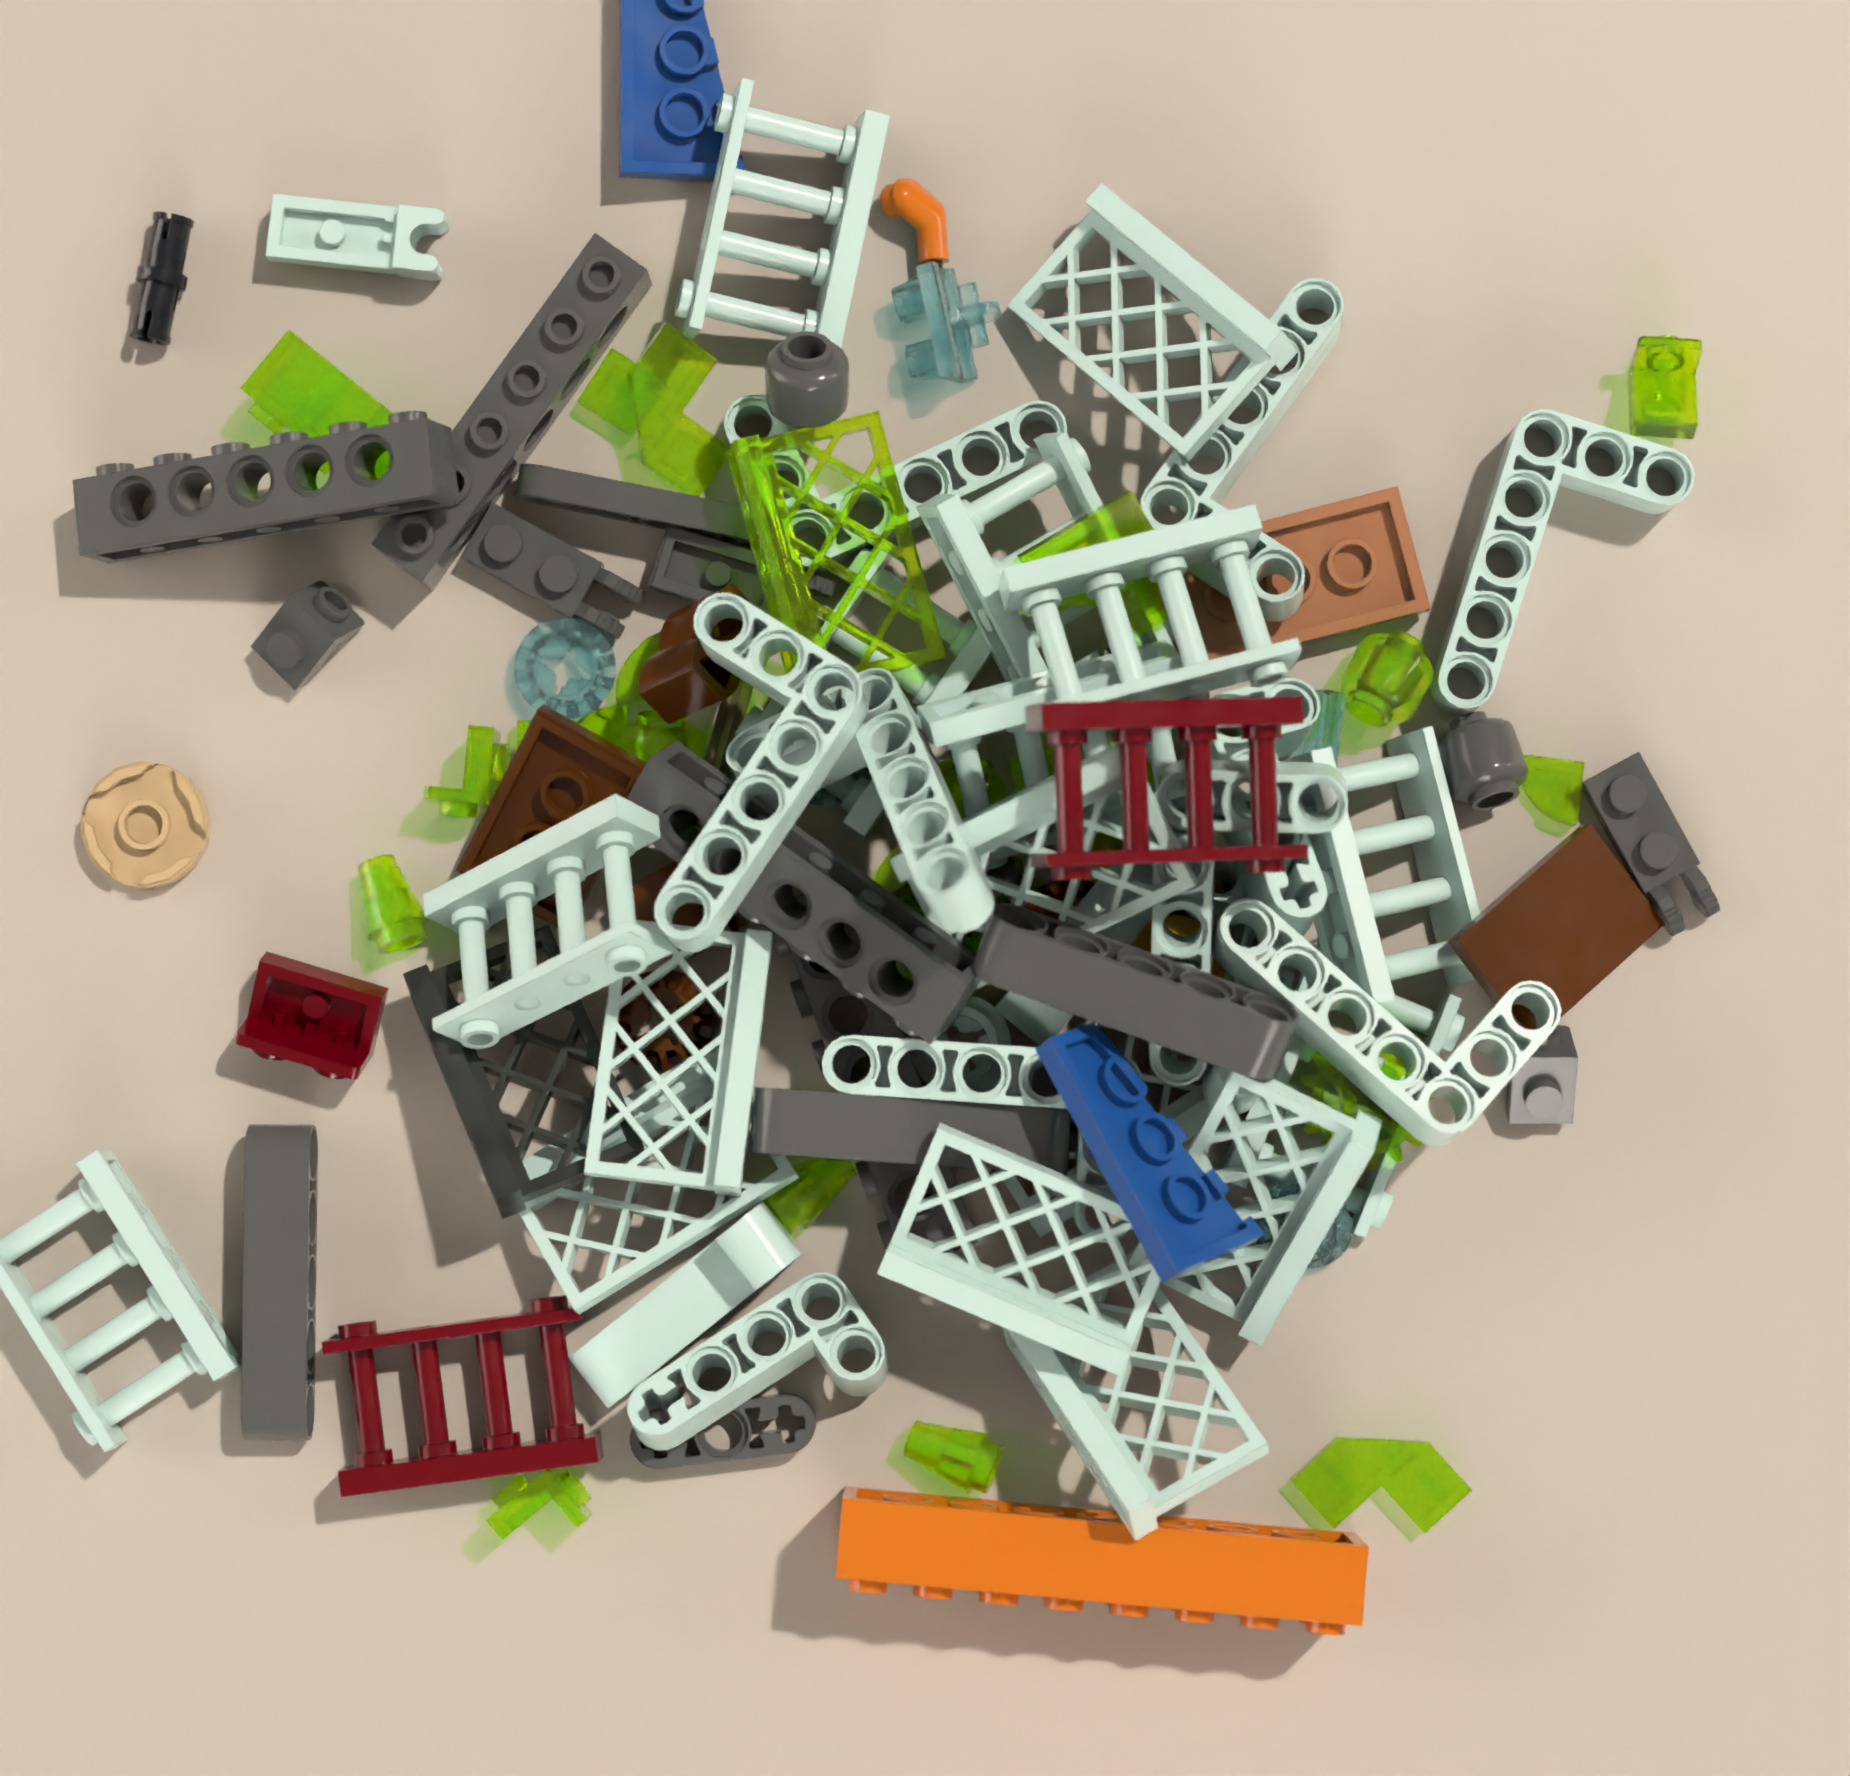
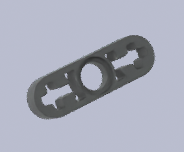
M781 1393L756 1396L729 1412L739 1420L742 1426V1437L738 1444L732 1448L719 1449L711 1445L706 1438L705 1429L694 1435L696 1445L700 1450V1453L696 1454L687 1453L689 1440H686L679 1446L667 1450V1455L657 1456L656 1450L644 1446L638 1439L634 1428H632L630 1434V1446L634 1456L640 1463L654 1469L794 1453L803 1449L812 1439L816 1429V1414L811 1404L797 1394ZM694 1404L687 1405L688 1409L695 1406ZM790 1405L794 1416H804L806 1424L796 1429L794 1440L785 1441L780 1430L761 1431L760 1433L764 1445H750L753 1435V1424L746 1410L747 1408H760L758 1421L777 1418L780 1406ZM661 1408L649 1411L651 1419L663 1421V1424L671 1419L668 1411H664Z

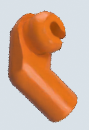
M898 179L894 184L886 185L881 190L879 196L880 207L886 216L894 218L903 217L916 228L918 264L939 265L949 262L946 214L943 204L916 180Z

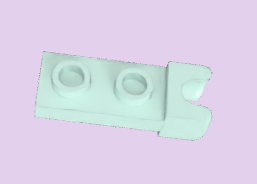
M273 194L265 256L272 262L397 274L400 278L439 281L443 278L444 271L439 266L437 259L432 255L418 253L416 247L420 239L426 235L446 234L449 231V218L445 212L435 208L408 205L394 207Z

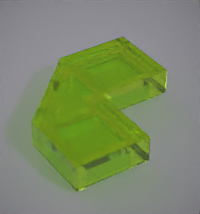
M666 322L662 324L627 374L639 435L638 444L641 462L679 492L700 497L732 449L682 411L718 360Z
M1335 1436L1289 1478L1333 1529L1381 1486L1423 1533H1427L1472 1491L1434 1447L1424 1440Z

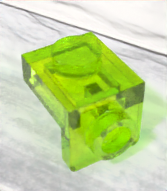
M1671 335L1641 336L1638 338L1628 371L1630 435L1679 439L1694 438L1698 426L1696 371L1702 355L1701 340L1678 338Z
M468 725L462 789L425 786L424 799L430 803L439 804V815L477 818L478 807L488 808L496 792V782L502 780L510 762V745L500 743L501 733L496 728Z
M556 1468L545 1470L530 1483L520 1474L491 1498L499 1509L486 1521L503 1540L553 1499L578 1528L592 1515V1512L585 1505L592 1497L582 1482L569 1469H566L561 1474Z

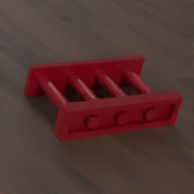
M1302 696L1058 702L1025 706L1026 733L1047 732V745H1054L1057 853L1030 854V866L1051 867L1052 880L1092 879V865L1246 860V873L1286 872V858H1308L1307 844L1279 845L1275 739L1282 738L1281 726L1303 723ZM1241 727V739L1248 740L1252 846L1214 847L1211 740H1217V728ZM1152 729H1177V741H1184L1187 848L1150 850L1146 742H1153ZM1087 731H1112V743H1119L1123 851L1084 852L1081 744L1088 743Z
M559 1295L529 1300L530 1312L383 1332H377L376 1320L337 1326L339 1338L323 1341L322 1350L323 1355L347 1352L360 1450L359 1453L353 1454L355 1465H348L338 1471L341 1497L598 1463L604 1457L601 1432L585 1434L584 1424L577 1423L564 1327L566 1322L584 1319L586 1317L585 1311L579 1315L572 1306L568 1307L567 1296ZM538 1326L551 1427L545 1428L546 1439L521 1442L520 1431H513L500 1331ZM475 1335L487 1435L481 1437L482 1448L457 1451L456 1440H449L437 1340ZM411 1343L424 1444L417 1445L419 1456L393 1459L392 1448H385L373 1348Z

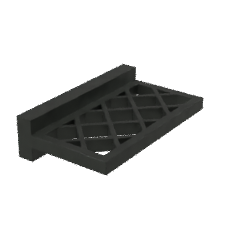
M549 925L534 930L536 950L543 947L548 960L561 954ZM509 940L486 949L488 981L494 982L492 988L512 979V976H510ZM461 960L431 972L426 964L403 973L412 1002L502 1219L527 1210L525 1206L527 1201L588 1177L584 1175L587 1145L580 1143L591 1119L596 1082L588 1098L556 1087L569 1057L594 1066L596 1072L598 1071L601 1045L581 999L563 1007V1009L571 1011L574 1018L565 1042L533 1031L536 1020L509 1034L517 1037L503 1067L480 1058L476 1049L467 1048L461 1042L433 1031V1018L461 1005V1003L455 1001L449 984L462 980ZM502 964L499 971L491 969L494 966ZM580 1034L587 1051L575 1047ZM527 1042L559 1053L546 1082L514 1071ZM486 1073L499 1077L494 1090L491 1088ZM612 1073L610 1088L613 1090V1092L617 1095V1097L626 1107L625 1101L622 1097V1094ZM509 1082L541 1093L528 1123L501 1112L499 1103ZM551 1098L583 1109L570 1139L538 1127ZM610 1100L611 1107L607 1106L606 1111L607 1119H611L619 1113ZM625 1120L619 1126L626 1141L601 1151L600 1161L620 1164L635 1158L645 1150L642 1141ZM509 1129L522 1133L517 1147ZM533 1138L565 1150L556 1170L532 1180L529 1179L522 1161ZM575 1154L585 1157L584 1159L571 1163Z

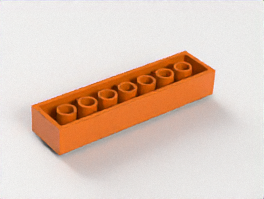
M845 1486L842 1498L835 1578L849 1579V1590L864 1593H887L888 1583L914 1585V1596L930 1599H952L953 1589L978 1591V1601L996 1605H1017L1018 1595L1042 1597L1045 1608L1061 1611H1083L1084 1601L1107 1603L1106 1605L1110 1606L1109 1613L1119 1616L1148 1617L1149 1607L1171 1609V1611L1175 1612L1176 1620L1185 1622L1214 1623V1614L1223 1613L1234 1614L1235 1617L1240 1618V1625L1245 1627L1279 1629L1280 1619L1299 1620L1300 1623L1306 1624L1305 1631L1324 1635H1345V1625L1362 1626L1369 1546L1353 1532L1166 1515L1156 1517L1158 1525L1156 1530L1135 1541L1117 1512L1111 1510Z

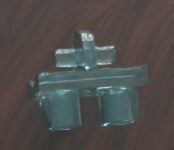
M934 261L916 266L918 277L891 290L895 311L900 321L908 324L927 318L931 339L906 345L905 357L910 376L918 380L944 378L960 384L978 379L972 348H981L989 345L985 324L993 322L1002 316L1000 304L996 301L980 302L976 282H969L958 286L953 268H938L937 262Z

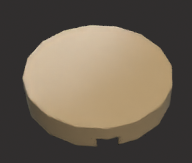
M139 761L115 768L96 783L89 795L90 799L86 804L85 813L82 814L81 833L87 854L103 874L126 886L155 889L176 883L196 868L209 843L211 818L205 797L189 777L167 765Z

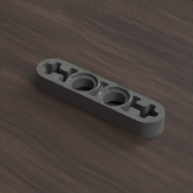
M529 463L520 465L514 492L516 498L543 506L666 530L668 525L715 540L747 546L756 545L762 518L760 511L742 505Z

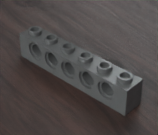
M594 233L452 431L459 504L392 515L371 543L382 556L432 591L435 589L475 533L491 503L496 504L519 472L520 465L527 461L652 287L649 273L645 267Z
M403 411L389 415V424L368 428L365 422H341L330 425L328 427L329 435L309 438L308 434L304 432H285L270 436V445L250 448L248 443L231 442L212 446L211 456L192 459V455L189 453L157 455L153 457L154 466L135 469L134 465L130 463L100 465L96 467V476L72 480L80 556L106 563H116L459 504L452 429L428 419L426 412ZM388 451L390 457L389 467L386 473L377 479L375 475L376 462L384 452ZM328 462L330 467L329 478L325 485L318 489L316 485L317 472L324 463ZM269 472L271 479L270 488L266 495L259 499L258 484L261 478ZM210 483L212 495L208 504L202 509L200 506V495L204 487ZM152 493L154 499L153 508L150 514L144 518L143 504Z
M678 741L652 755L627 797V800L659 816L661 838L647 845V847L661 850L680 864L701 833L692 825L688 810L699 818L703 829L735 781ZM756 796L748 803L746 808V816L753 820H765L776 812ZM795 824L737 908L738 912L746 919L767 926L788 941V946L796 955L807 961L817 962L838 977L842 986L849 993L858 998L870 1000L887 1012L902 1031L911 1036L923 1038L930 1044L954 1024L981 981V978L972 970L975 952ZM724 848L717 851L710 860L709 871L718 876L733 873L739 867L742 860L740 851L734 848ZM792 885L804 893L808 907L797 901L792 892ZM844 923L851 925L857 931L861 944L854 942L848 937L844 929ZM896 960L904 963L910 969L914 982L907 980L900 974Z
M804 894L795 897L798 902L808 907ZM844 923V929L848 937L854 942L861 944L857 931L851 925ZM770 929L773 932V940L780 958L792 955L801 979L792 981L789 984L802 1019L814 1015L822 1039L812 1042L811 1045L824 1079L825 1076L822 1069L824 1052L831 1042L841 1036L863 1035L905 1038L902 1030L894 1023L891 1015L870 1000L861 999L849 993L842 986L840 979L834 974H825L814 970L810 961L796 955L788 946V941ZM845 997H854L861 1000L867 1009L868 1016L865 1025L861 1030L853 1034H844L837 1031L832 1025L830 1018L834 1004ZM856 1045L845 1046L840 1049L835 1055L833 1062L837 1077L844 1082L853 1084V1069L857 1062L869 1057L867 1052ZM909 1051L899 1061L898 1074L906 1085L920 1088L922 1084ZM860 1161L855 1163L866 1197L871 1199L880 1196L888 1219L877 1223L885 1250H887L903 1213L896 1202L897 1187L905 1179L917 1178L922 1166ZM939 1167L947 1188L957 1186L958 1183L953 1169ZM931 1179L929 1185L934 1195L937 1191ZM960 1196L953 1199L966 1231L974 1228L963 1197ZM942 1203L929 1208L922 1214L916 1215L909 1231L934 1243L956 1235ZM978 1239L972 1240L971 1243L973 1245L979 1243ZM961 1245L951 1248L953 1251L962 1249Z

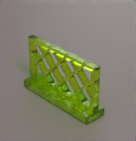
M879 411L833 421L825 426L803 428L760 439L759 435L733 440L726 453V458L769 615L825 651V645L836 626L869 645L859 664L851 667L857 673L870 668H883L894 673L944 660L946 653ZM867 430L874 457L864 474L830 455L841 436ZM831 439L825 451L812 444ZM795 447L818 461L802 489L778 475L773 452ZM824 465L857 484L842 512L837 511L808 493ZM876 466L882 485L870 479ZM863 489L887 502L891 518L880 536L848 517ZM783 492L796 499L789 512ZM802 503L835 522L819 551L795 537L791 521ZM841 526L874 546L858 574L825 555ZM893 528L899 547L887 540ZM880 550L904 564L908 579L897 597L864 578ZM800 553L812 560L806 573ZM818 565L823 566L852 584L836 612L812 599L808 583ZM858 588L891 607L875 636L842 617ZM910 589L916 609L903 602ZM897 612L921 625L927 649L904 654L881 640ZM817 615L830 622L823 635ZM875 650L889 657L868 663ZM780 652L785 674H788L795 668L798 657L790 652Z

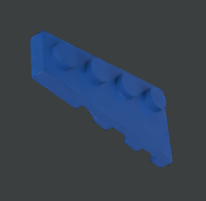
M620 0L619 178L714 181L724 133L714 131V123L724 89L718 68L719 59L714 39L710 36L706 20L704 0ZM739 154L736 168L746 170L743 157Z
M1091 1022L1050 1037L1035 1049L1162 1283L1248 1246L1265 1235L1251 1216L1243 1221L1223 1197L1230 1189L1212 1168L1204 1173L1181 1143L1187 1138V1135L1172 1117L1167 1119L1161 1114L1156 1113L1147 1102L1145 1096L1148 1087L1096 1022Z

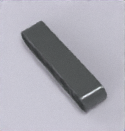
M1002 903L996 904L993 907L972 964V970L979 978L996 987L1259 1080H1270L1277 1076L1299 1020L1298 1012L1291 1005L1276 997L1014 904Z
M755 1087L750 1153L922 1166L937 1128L942 1123L1067 1176L1071 1114L1066 1109ZM947 1145L944 1146L937 1163L938 1167L977 1169L971 1155ZM986 1162L991 1171L1002 1169Z
M250 1124L246 1132L241 1426L245 1440H310L313 1433L315 1416L318 1139L315 1125Z

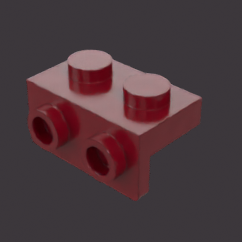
M266 952L259 961L248 1016L237 1031L235 1043L252 1049L256 1055L264 1059L273 1061L286 1059L312 1067L318 1074L327 1078L358 1079L373 1056L389 988Z

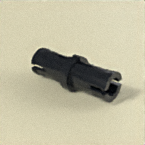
M154 212L145 266H138L136 280L141 283L133 327L130 329L129 336L151 344L153 339H155L156 344L168 346L171 342L170 334L179 292L186 291L188 277L183 275V268L194 221L174 213L171 214V219H169L166 212Z

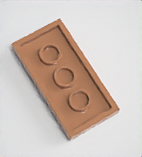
M1398 486L1261 521L1262 532L1293 551L1301 559L1305 569L1303 601L1299 610L1290 618L1282 621L1265 620L1272 644L1298 638L1301 645L1425 613L1431 609ZM1190 572L1184 573L1183 578L1209 660L1246 651L1230 598ZM1278 574L1268 575L1258 583L1264 592L1271 595H1280L1292 587L1291 582L1286 577ZM1174 641L1175 648L1179 653L1176 641Z

